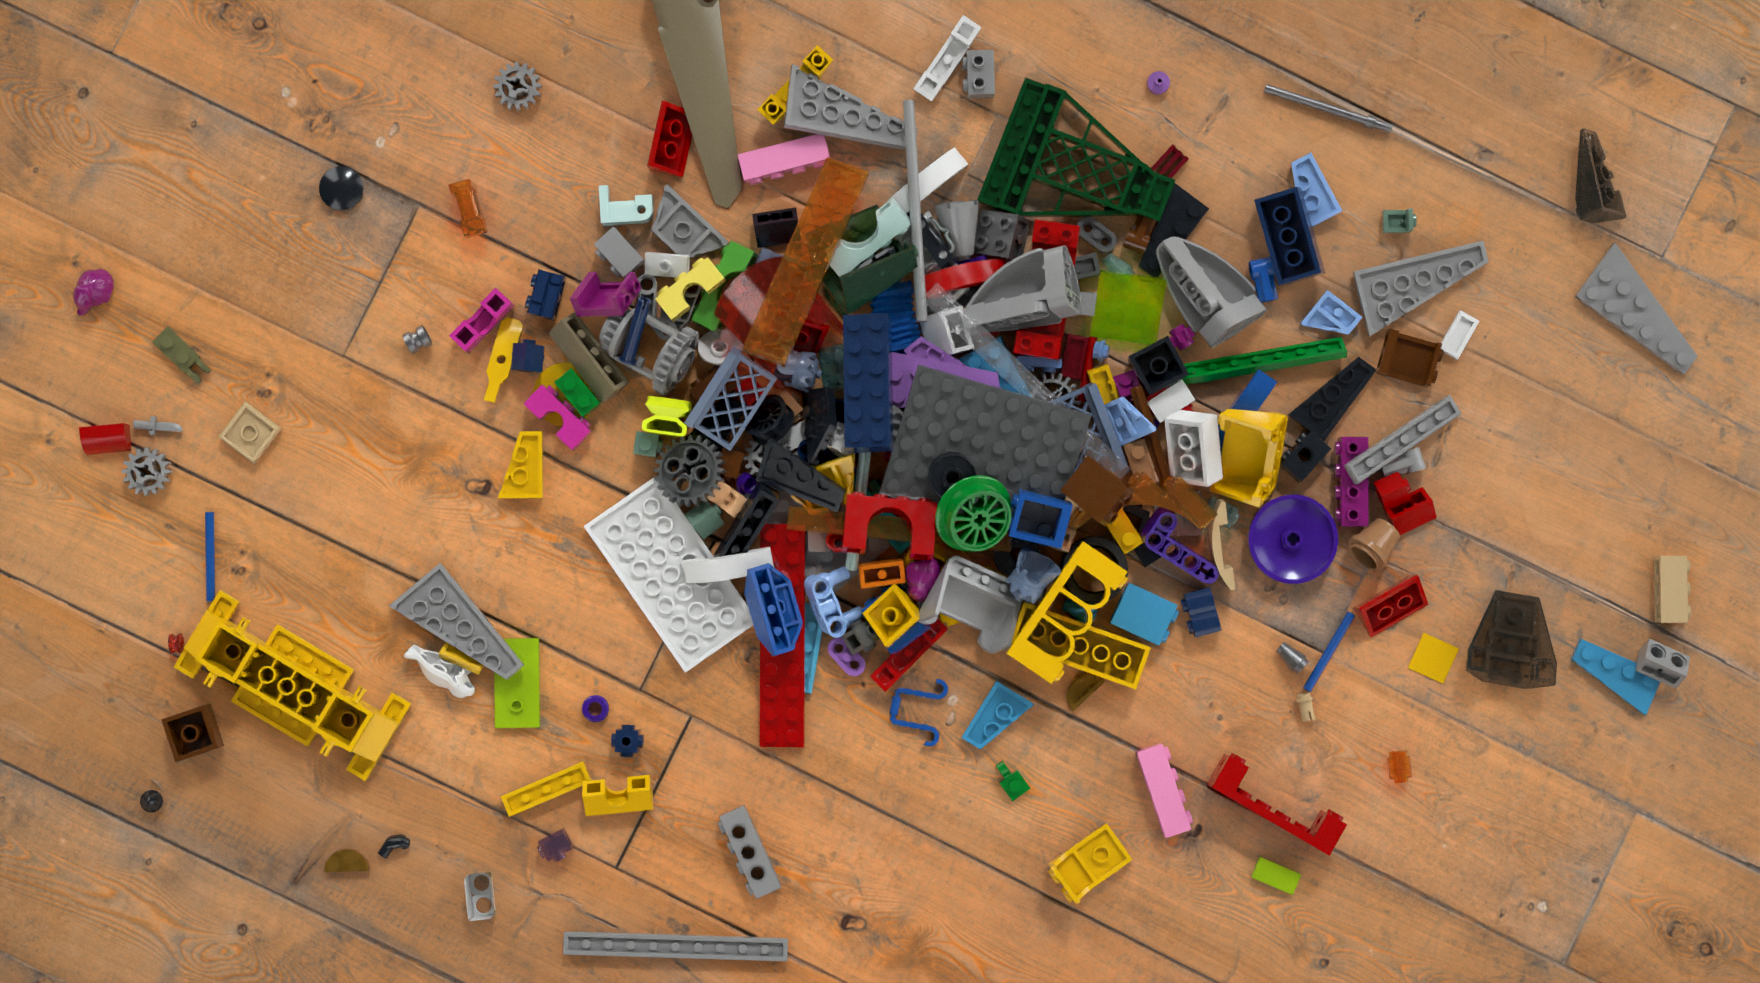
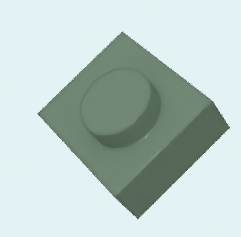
M1413 208L1382 211L1383 234L1410 233L1413 231V227H1416L1417 217L1416 214H1413Z

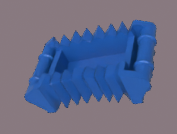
M908 280L893 285L868 289L869 298L872 301L870 307L874 309L870 314L888 313L891 318L892 352L907 355L904 350L921 337L919 335L922 331L918 330L919 325L915 324L916 318L913 317L916 312L912 311L914 309L912 304L914 298H911L914 294L912 281Z

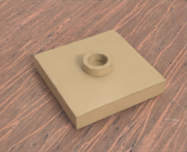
M245 401L218 437L253 464H256L282 428Z

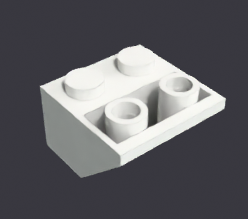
M962 305L927 316V322H920L924 338L949 355L955 356L974 350L970 331L964 328V309Z

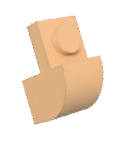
M718 482L717 485L721 490L714 489L715 497L708 495L707 498L735 517L737 513L742 511L747 499L725 482Z

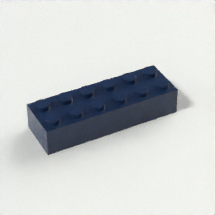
M888 313L843 315L845 449L848 453L894 451L891 318Z

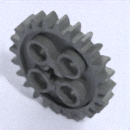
M689 434L688 440L684 436L680 437L679 443L672 439L673 446L670 447L665 444L667 452H659L663 457L662 460H655L660 465V468L654 469V472L659 474L654 480L661 482L657 488L664 490L662 495L666 498L669 497L670 502L674 503L677 500V505L682 506L684 501L685 505L689 508L692 505V501L696 506L700 505V500L708 503L707 496L715 497L713 490H721L717 483L725 481L720 477V474L726 473V470L720 468V466L726 464L725 461L719 459L723 454L719 451L715 452L718 447L714 444L710 446L711 441L708 439L703 441V438L699 435L696 440L691 434ZM698 451L697 459L691 461L692 453ZM679 462L678 470L672 472L673 464ZM708 470L707 478L701 480V473ZM688 481L689 487L682 491V484Z

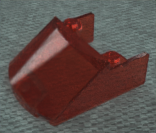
M782 256L757 262L738 274L724 289L713 311L714 316L747 356L770 373H772L771 369L779 361V353L771 341L801 315L805 314L813 324L817 325L828 321L839 335H843V324L821 299L822 297ZM777 379L773 387L781 390L784 386Z

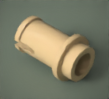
M1310 692L1298 694L1295 700L1299 704L1302 722L1316 719L1311 701L1313 696H1310Z

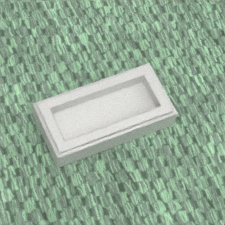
M1459 310L1441 341V349L1444 350V353L1458 360L1479 320Z

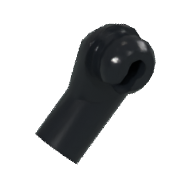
M403 834L391 835L385 840L378 854L387 859L393 849H407L410 845V839Z

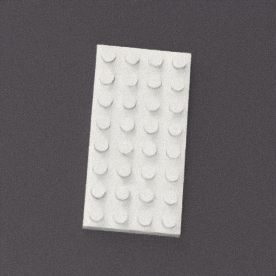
M652 478L590 521L584 528L686 673L752 627L753 622L748 605L730 579L704 583L686 582L683 560L702 557L709 559L714 558V556L676 501L672 503L669 501V497L666 498L662 495L664 490L657 488L661 482H657Z

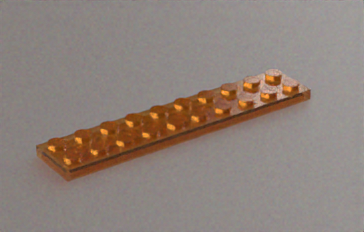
M827 157L742 348L744 353L782 367L786 366L868 179L869 171Z

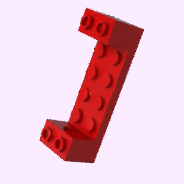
M1035 219L1032 250L1042 248L1045 251L1055 247L1066 246L1075 268L1081 231L1080 226ZM1062 318V321L1058 324L1017 330L1014 354L1059 361L1066 318Z
M1231 753L1230 756L1227 754L1222 756L1207 785L1330 856L1347 826L1346 823L1342 822L1344 817L1330 809L1327 812L1320 810L1310 829L1297 821L1293 825L1290 823L1291 818L1278 810L1275 813L1271 812L1270 809L1272 807L1259 799H1256L1255 802L1252 801V795L1238 787L1249 769L1245 765V759L1234 753Z

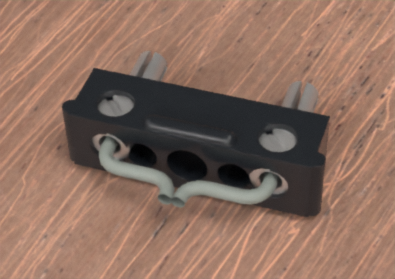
M921 213L923 245L934 259L924 267V271L929 274L938 266L941 269H945L953 264H957L958 260L952 253L954 251V244L948 237L950 231L947 227L943 229L935 219H928L926 215ZM931 222H934L940 231L945 232V238L950 244L951 249L946 245ZM911 231L902 237L903 242L906 244L911 241Z

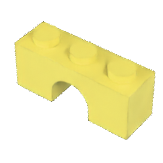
M708 257L697 260L692 265L693 269L687 274L682 272L674 279L676 282L672 286H665L657 292L658 297L655 300L673 322L691 309L685 300V293L689 287L699 285L710 294L726 281Z

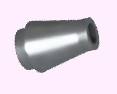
M1286 642L1276 650L1290 671H1294L1296 674L1309 663L1306 655L1289 646Z

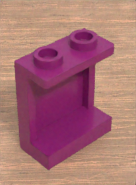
M588 272L569 299L577 317L623 316L640 292V282L635 272H629L623 282L601 283L596 272Z

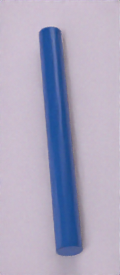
M205 512L206 601H213L215 598L214 512Z
M1346 613L1303 689L1308 692L1312 691L1355 617L1354 614Z

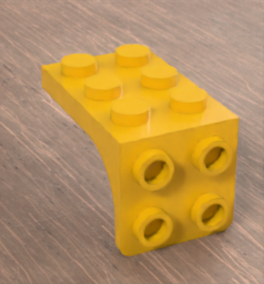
M1104 823L1049 862L1048 865L1051 869L1048 872L1056 884L1062 883L1064 887L1061 891L1069 903L1074 900L1077 905L1087 892L1133 859L1109 825Z

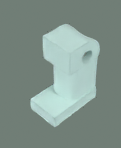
M608 185L599 186L600 217L603 226L644 224L652 220L654 216L652 194L635 195V200L610 202V188ZM645 208L646 211L640 214L639 210Z

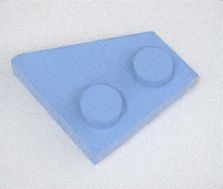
M1326 290L1300 324L1349 335L1362 319V316L1330 291Z
M1120 397L1105 404L1120 446L1157 430L1126 398Z

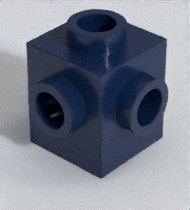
M621 725V728L616 729V733H612L611 747H615V752H620L622 757H633L634 753L640 752V748H643L644 735H640L641 729H635V725ZM624 737H628L631 741L628 746L622 742Z

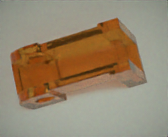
M466 179L449 184L450 193L456 198L462 220H460L464 237L470 238L488 233L475 183L471 179Z

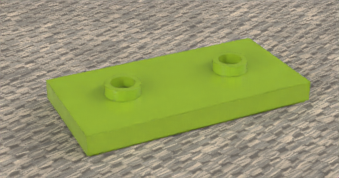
M539 638L504 639L525 666L508 680L494 672L495 728L541 727Z

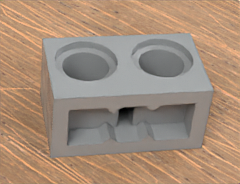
M1648 639L1639 650L1635 671L1677 688L1687 677L1690 656L1652 639Z

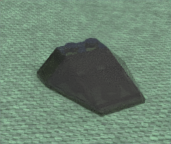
M1499 590L1494 591L1467 649L1466 671L1482 682L1522 689L1556 685L1557 661L1539 597Z

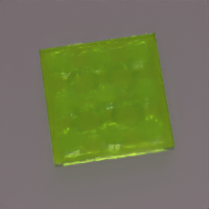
M1100 270L1090 336L1150 345L1157 342L1167 280L1165 278Z

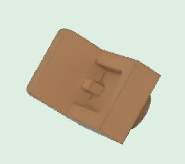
M785 389L779 396L793 410V425H795L803 417L801 414L803 408L798 404L801 400L793 391L788 393Z

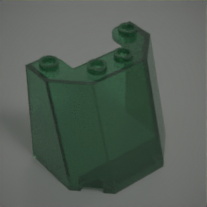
M878 205L805 234L813 272L822 283L824 297L842 320L843 315L854 314L918 267L916 257L919 255L916 246L905 242L903 250L899 240L894 238L891 239L892 242L887 247L892 246L896 254L840 277L825 261L823 251L840 238L847 242L859 243L873 235L877 227L876 210L879 209ZM879 248L876 252H874V256L871 259L875 258V255H877L884 249Z

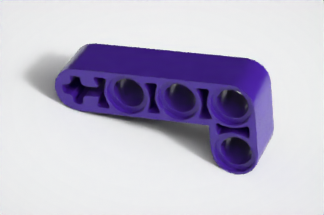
M1157 508L1140 533L1143 543L1150 550L1207 584L1215 582L1219 576L1217 567L1209 559L1171 537L1170 535L1177 525V518L1168 508ZM1169 515V520L1166 523H1160L1163 516ZM1157 534L1154 541L1148 542L1150 535ZM1170 545H1175L1171 553H1166ZM1193 556L1189 564H1184L1187 557ZM1200 565H1201L1204 569L1210 570V571H1209L1208 573H1207V572H1204V573H1203V572L1200 570Z

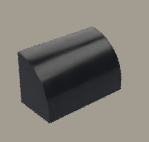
M796 207L752 214L757 248L801 241Z

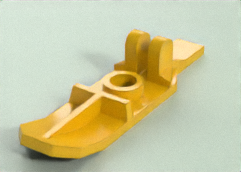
M507 318L501 321L486 370L489 383L484 401L495 403L501 383H504L509 376L513 343L519 342L523 330L519 320ZM500 357H505L506 361L504 363H498Z

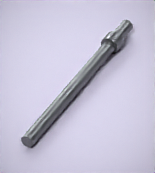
M1266 84L1264 93L1363 124L1368 129L1373 130V128L1391 133L1393 124L1377 120L1375 116L1355 113Z

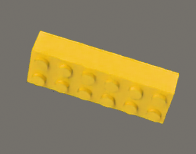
M1022 602L1012 643L1037 606ZM1048 610L1045 612L1047 616L1071 631L1079 630L1085 625L1082 622ZM1041 618L1027 639L1052 657L1063 655L1069 647L1067 636L1043 618ZM1090 626L1081 635H1073L1075 640L1073 653L1068 659L1060 663L1136 690L1151 647Z

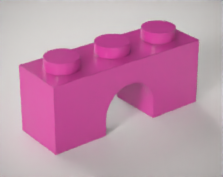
M496 287L480 303L481 306L477 312L468 320H464L449 335L467 353H470L515 306Z
M541 385L523 404L540 420H543L551 412H558L563 418V426L556 436L574 451L592 433L589 429L591 424L582 416L578 418L573 413L575 409L566 400L562 403L557 398L559 393L552 386L546 387Z

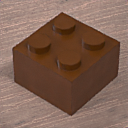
M211 704L202 705L161 719L175 762L183 761L224 746Z

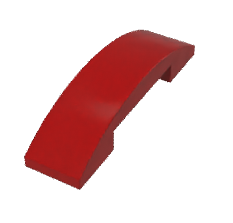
M991 259L969 262L925 275L926 299L948 295L949 291L981 285L1005 265L1006 260Z
M938 618L934 623L930 624L931 628L898 653L891 654L869 676L884 692L948 630Z

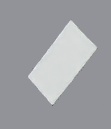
M1180 380L1147 403L1161 423L1165 420L1164 418L1195 401V398L1184 381Z

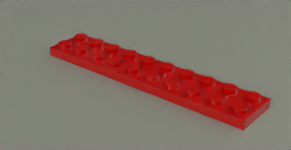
M765 524L760 531V548H771L774 568L791 580L803 625L795 643V648L792 651L772 656L760 641V747L804 748L806 524Z

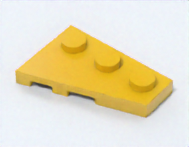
M520 431L501 491L498 495L499 499L543 498V431Z

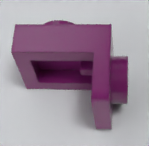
M1134 370L1114 376L1113 380L1119 397L1126 398L1134 406L1130 389L1140 384Z

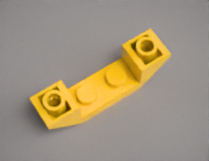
M817 45L803 59V65L799 69L809 75L810 73L816 75L817 79L820 80L834 60ZM789 80L775 95L771 94L757 109L772 125H775L785 117Z

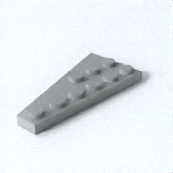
M792 64L784 128L906 151L904 121L880 112L879 108L871 107L861 102L862 99L833 84L828 85L817 79L816 75L812 73L809 75L801 71L798 66Z

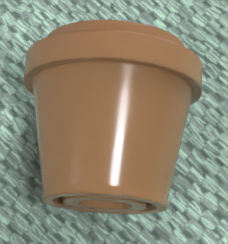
M1376 518L1360 533L1354 534L1348 540L1349 551L1363 566L1372 570H1382L1388 564V558L1400 538L1399 532L1389 522Z

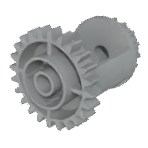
M628 308L623 316H608L599 335V341L602 342L601 348L608 351L609 357L653 380L652 388L655 392L664 396L670 394L671 390H674L675 385H678L686 376L696 354L695 350L698 347L697 343L700 340L698 339L700 336L699 332L687 326L680 332L647 315L646 323L671 336L659 353L652 371L643 366L646 359L641 356H637V362L634 365L626 364L619 360L620 355L623 354L635 308L632 310Z

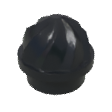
M156 790L144 792L140 798L141 807L150 813L158 811L163 805L162 795Z

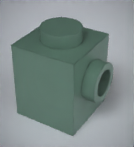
M636 431L633 454L657 458L658 453L662 452L663 440H660L661 436Z
M709 501L708 503L700 502L699 506H695L685 514L703 539L725 524L720 517L723 512L717 504L711 505Z

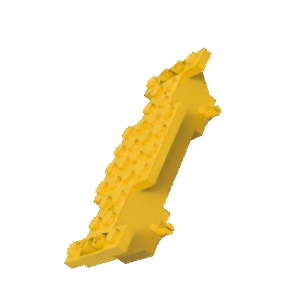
M219 590L186 643L174 668L193 679L198 674L202 665H204L210 672L203 684L210 688L217 677H224L233 683L239 684L240 687L231 702L307 747L310 746L316 734H320L326 742L319 753L328 757L333 746H340L349 752L355 753L346 770L366 781L412 703L392 692L380 711L362 700L367 691L362 686H358L354 695L344 689L355 669L300 636L277 624L267 642H264L246 631L251 622L249 619L242 616L238 625L230 622L229 620L241 601ZM233 645L239 648V655L236 658L230 654V649ZM348 713L354 716V724L352 726L345 723V716Z

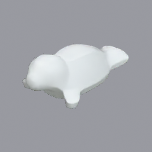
M413 645L404 654L405 658L418 662L423 674L430 682L439 687L449 689L453 696L465 698L474 694L475 688L468 678V674L471 671L438 657V652L424 650L417 645Z

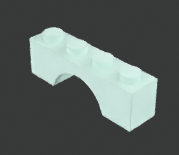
M894 198L876 210L877 227L870 238L859 243L847 242L840 238L823 251L825 261L840 278L844 275H851L857 269V265L872 258L874 252L879 248L884 249L892 242V238L896 235L904 234L909 229V225H911L910 218Z

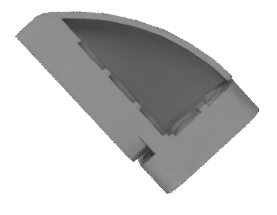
M1179 237L1165 239L1157 247V259L1176 305L1193 332L1199 331L1211 348L1233 337L1267 311L1254 294L1256 288L1251 282L1217 254Z
M1060 246L1045 251L1042 248H1038L1020 255L1003 265L981 285L963 312L964 328L970 332L1019 330L1058 324L1062 321V318L1080 315L1082 313L1080 289L1067 247Z

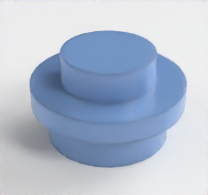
M1106 340L1096 341L1094 344L1093 359H1098V362H1103L1104 358H1108L1110 347L1106 345Z

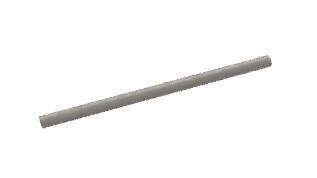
M914 100L903 101L916 322H927Z

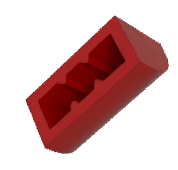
M119 423L79 427L80 441L86 455L132 451L129 424Z
M1423 487L1409 493V502L1387 511L1383 507L1388 522L1395 527L1399 535H1403L1437 518L1433 500Z

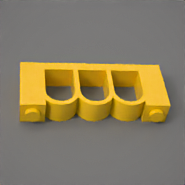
M1081 541L1062 569L1061 574L1055 579L1006 654L1050 684L1053 681L1058 682L1065 672L1062 670L1064 665L1060 662L1068 659L1075 648L1073 635H1081L1090 628L1093 618L1091 609L1103 607L1108 602L1110 589L1116 590L1117 587L1121 589L1128 579L1125 576L1128 571ZM1077 566L1096 578L1103 585L1104 595L1098 603L1089 605L1063 588ZM1059 592L1085 610L1086 622L1081 629L1071 631L1045 614ZM1041 618L1067 636L1069 647L1063 655L1052 657L1027 640Z

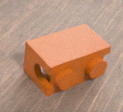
M903 558L858 563L861 589L906 583Z

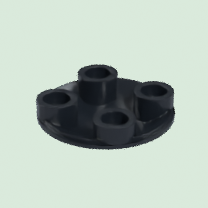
M337 166L329 169L322 176L319 183V193L323 202L330 208L347 210L362 200L363 182L359 174L353 169Z

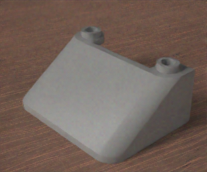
M953 556L945 563L919 611L920 619L918 622L930 625L937 620L939 613L980 630L977 638L978 644L984 651L994 654L1010 648L1022 602L1016 600L1015 596L1010 592L1011 584L1006 583V577L960 556Z

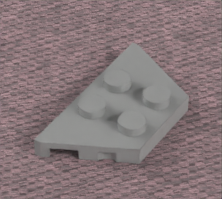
M668 184L664 187V193L657 210L652 232L676 254L690 255V259L729 245V242Z

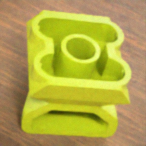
M648 396L645 405L654 416L642 422V430L667 437L685 436L687 426L680 420L689 416L692 410V403L684 400Z

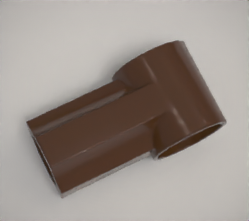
M1138 215L1122 247L1143 255L1151 237L1149 236L1156 221Z

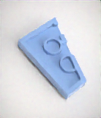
M1311 152L1291 163L1295 187L1302 189L1312 227L1342 212Z

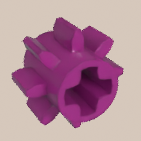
M1184 324L1169 331L1173 346H1177L1180 351L1194 343L1192 337L1196 335L1190 327L1185 328Z

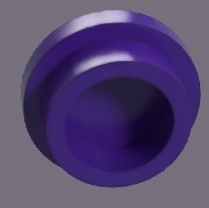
M742 473L736 482L738 492L744 495L746 493L751 494L754 490L752 488L757 485L756 478L750 473Z

